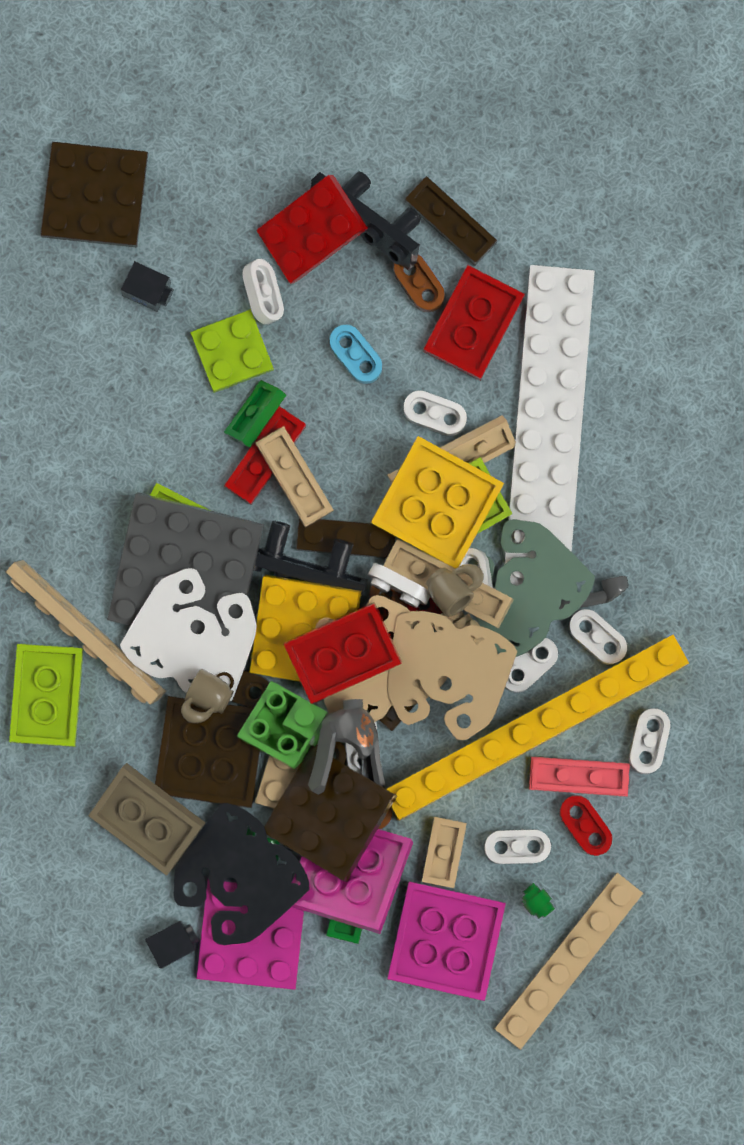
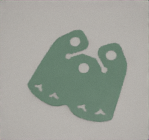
M512 519L504 523L501 536L502 548L507 553H529L533 550L536 553V557L533 559L530 557H514L498 570L496 590L514 599L500 627L497 628L477 617L476 619L482 627L499 633L510 642L513 640L516 643H520L519 646H514L517 650L516 657L536 647L546 638L552 621L566 619L581 607L593 588L595 576L546 527L536 522ZM515 530H522L525 534V539L520 544H515L511 539V535ZM487 556L489 560L492 580L494 572V562L490 557ZM471 559L468 563L478 566V562L475 559ZM515 571L521 572L524 576L522 584L518 586L513 585L510 581V576ZM585 580V584L581 585V591L578 592L576 583ZM562 599L565 601H570V603L565 604L561 610L559 609ZM539 627V630L533 632V635L530 638L529 628ZM495 643V647L498 653L506 652L505 649H501L500 646Z

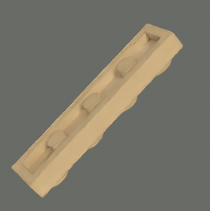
M502 415L440 448L467 463L479 457L485 463L514 448L516 441L507 420ZM398 470L388 474L391 483L394 480Z
M399 539L396 540L383 565L427 590L426 581L434 572L444 567L450 571L455 570V568ZM465 573L458 574L468 587L472 585L473 581L469 575ZM482 583L480 587L472 591L474 597L463 610L499 628L514 599Z

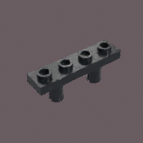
M358 171L342 186V189L368 228L360 236H362L367 244L375 246L384 252L393 263L400 264L409 271L417 263L420 244L410 238L408 234L420 224V215L414 209L408 207L392 223L388 222L358 200L370 188L371 184L368 176ZM319 172L311 179L310 189L326 176Z
M272 521L265 547L258 550L254 571L261 572L262 568L274 571V576L288 579H293L294 577L306 582L361 591V597L363 596L368 579L351 575L346 571L353 543L342 539H335L327 566L317 565L286 556L283 552L290 525L281 521Z

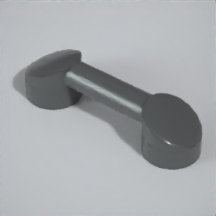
M627 576L602 580L603 591L590 593L580 608L609 603L617 598L629 587ZM562 599L559 609L561 610L564 607V605L569 604L570 601H565Z

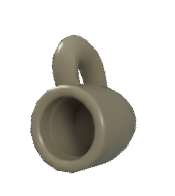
M473 564L462 565L453 571L444 567L434 572L426 581V585L428 586L431 598L446 617H451L469 605L474 597L472 591L481 586L484 580V573L481 568ZM465 573L469 575L473 581L472 585L468 587L458 574Z
M200 669L186 693L181 713L188 722L201 723L207 720L212 713L218 712L222 714L234 691L219 677L204 669ZM190 704H193L196 707L205 710L206 712H197L191 709Z

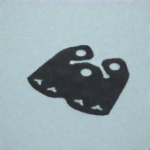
M221 803L180 858L175 868L173 896L178 906H201L206 900L205 876L202 874L204 868H209L211 893L224 906L242 907L246 905L248 907V912L242 914L241 911H218L212 917L213 940L219 945L247 943L260 936L310 890L307 874L295 855L285 846L269 843L265 827L256 817L241 807ZM226 813H230L231 816H237L238 819L229 822ZM248 825L250 826L251 831L256 833V836L247 835ZM278 855L281 860L286 861V864L277 865L275 856ZM293 873H296V880L300 882V885L291 883ZM230 877L234 878L238 884L233 892H227L223 886L224 881ZM187 882H193L197 886V892L194 896L189 897L184 894L183 887ZM226 920H231L235 923L236 928L231 935H226L222 931V924Z

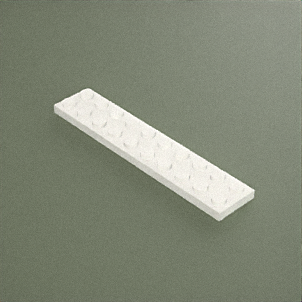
M530 265L515 435L516 443L514 447L509 506L513 514L508 517V520L517 519L540 523L572 551L595 271ZM515 530L511 535V539L515 544H520L524 541L525 534L522 530ZM533 550L529 553L506 552L505 564L514 557H530L533 559L536 557V553ZM519 571L513 572L510 576L511 583L516 586L522 584L524 580L523 574Z

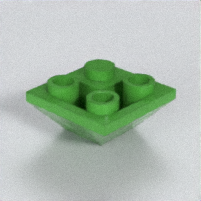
M270 681L238 733L237 738L295 769L304 760L311 746L316 747L318 744L322 721L328 715V712Z

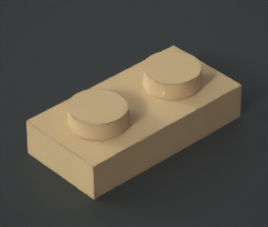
M269 756L255 803L275 809L301 763L293 769Z
M434 817L423 871V883L454 889L467 823Z

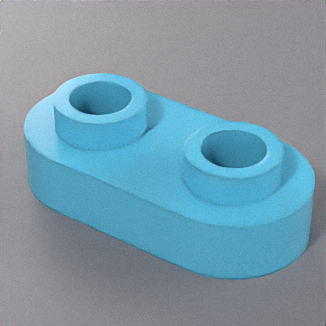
M341 325L335 328L330 335V348L334 355L357 382L369 384L376 381L382 372V361L379 355L355 327ZM347 337L351 339L352 345L349 348L341 347L340 340ZM362 363H370L372 370L369 373H363L360 370Z

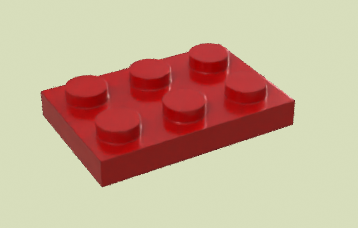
M328 175L256 231L288 282L293 284L368 228L335 176Z
M467 265L423 352L481 381L525 294Z
M375 602L288 640L283 644L311 704L402 664V660Z

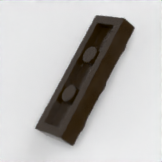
M427 176L405 198L404 202L410 208L418 212L421 218L474 266L497 244L498 240Z
M299 518L296 551L331 554L334 540L342 539L353 543L350 554L352 556L387 559L395 544L396 536L372 523L320 519L305 528Z

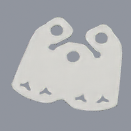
M192 568L183 569L161 579L152 590L122 640L120 646L123 653L136 667L153 677H174L180 688L186 693L191 685L188 679H194L200 669H204L215 676L221 672H227L234 679V685L231 688L234 691L230 699L232 701L256 634L257 625L251 601L243 593L223 596L217 604L218 612L225 628L229 629V635L223 636L215 614L198 606L180 609L179 612L173 611L174 604L182 605L198 601L204 596L205 586L197 570ZM189 580L192 582L193 590L191 593L184 594L180 591L179 584L181 581ZM233 604H238L243 609L242 616L236 619L232 618L228 611L229 607ZM194 620H201L204 623L205 629L203 633L195 634L192 632L190 626ZM140 646L141 656H138L136 650H133L130 647ZM159 659L163 668H160L157 664L152 665L151 662ZM223 675L219 677L230 686L231 681L228 676Z

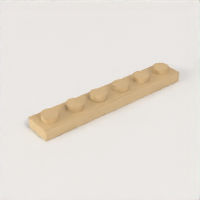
M24 560L14 562L9 567L6 573L12 577L10 581L13 586L23 593L28 592L36 599L34 603L39 610L47 615L52 614L60 621L58 624L60 629L71 637L76 636L84 644L82 646L84 651L94 659L100 658L108 666L106 669L112 677L118 681L124 680L132 688L130 691L136 699L142 703L148 702L151 705L165 694V689L147 673L136 667L117 645Z
M616 873L494 1029L521 1050L643 895V892L619 873Z

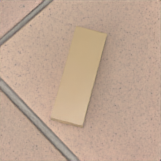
M284 426L256 442V446L305 528L334 511Z

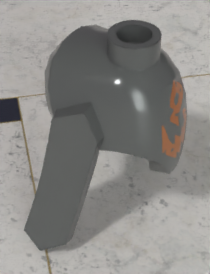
M363 699L343 700V709L326 715L322 721L316 759L308 783L311 791L318 795L324 792L336 741L352 745L356 749L358 757L362 758V775L385 788L380 761L378 732L374 720L363 709Z

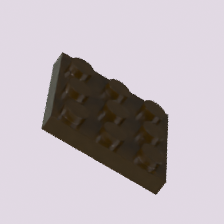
M52 142L41 238L137 248L148 152Z
M168 696L155 785L171 797L218 804L228 803L239 807L252 808L260 750L237 738V735L254 708L227 705L222 714L218 712L212 713L207 720L201 723H191L185 720L181 713V707L185 702V698ZM190 704L191 709L197 712H206L205 710L196 707L193 704Z
M311 746L264 827L268 836L347 882L397 795L334 758L332 759L324 792L319 795L312 792L308 783L313 771L317 748Z

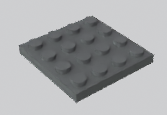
M137 492L132 506L107 620L131 626L152 590L161 579L183 569L192 568L199 573L205 586V594L198 601L182 605L174 604L173 611L179 612L180 609L198 606L215 614L222 629V635L228 636L229 629L225 628L218 612L217 604L223 596L243 593L248 596L264 524ZM183 580L179 584V589L182 593L189 594L193 590V584L189 580ZM233 604L229 607V615L232 618L236 619L242 616L243 609L240 605ZM194 620L190 626L195 634H201L205 629V625L201 620Z

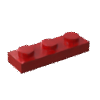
M280 406L224 485L226 489L250 505L253 504L273 475L256 446V442L284 426L295 444L307 426L303 421Z

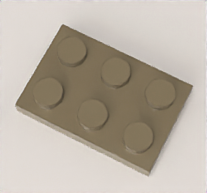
M128 763L120 769L88 815L166 876L172 871L205 824L203 820Z

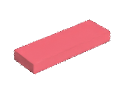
M531 757L529 790L628 797L630 764Z

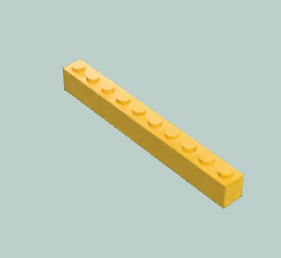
M674 634L387 788L388 791L397 795L391 806L397 820L400 821L687 666L689 661Z

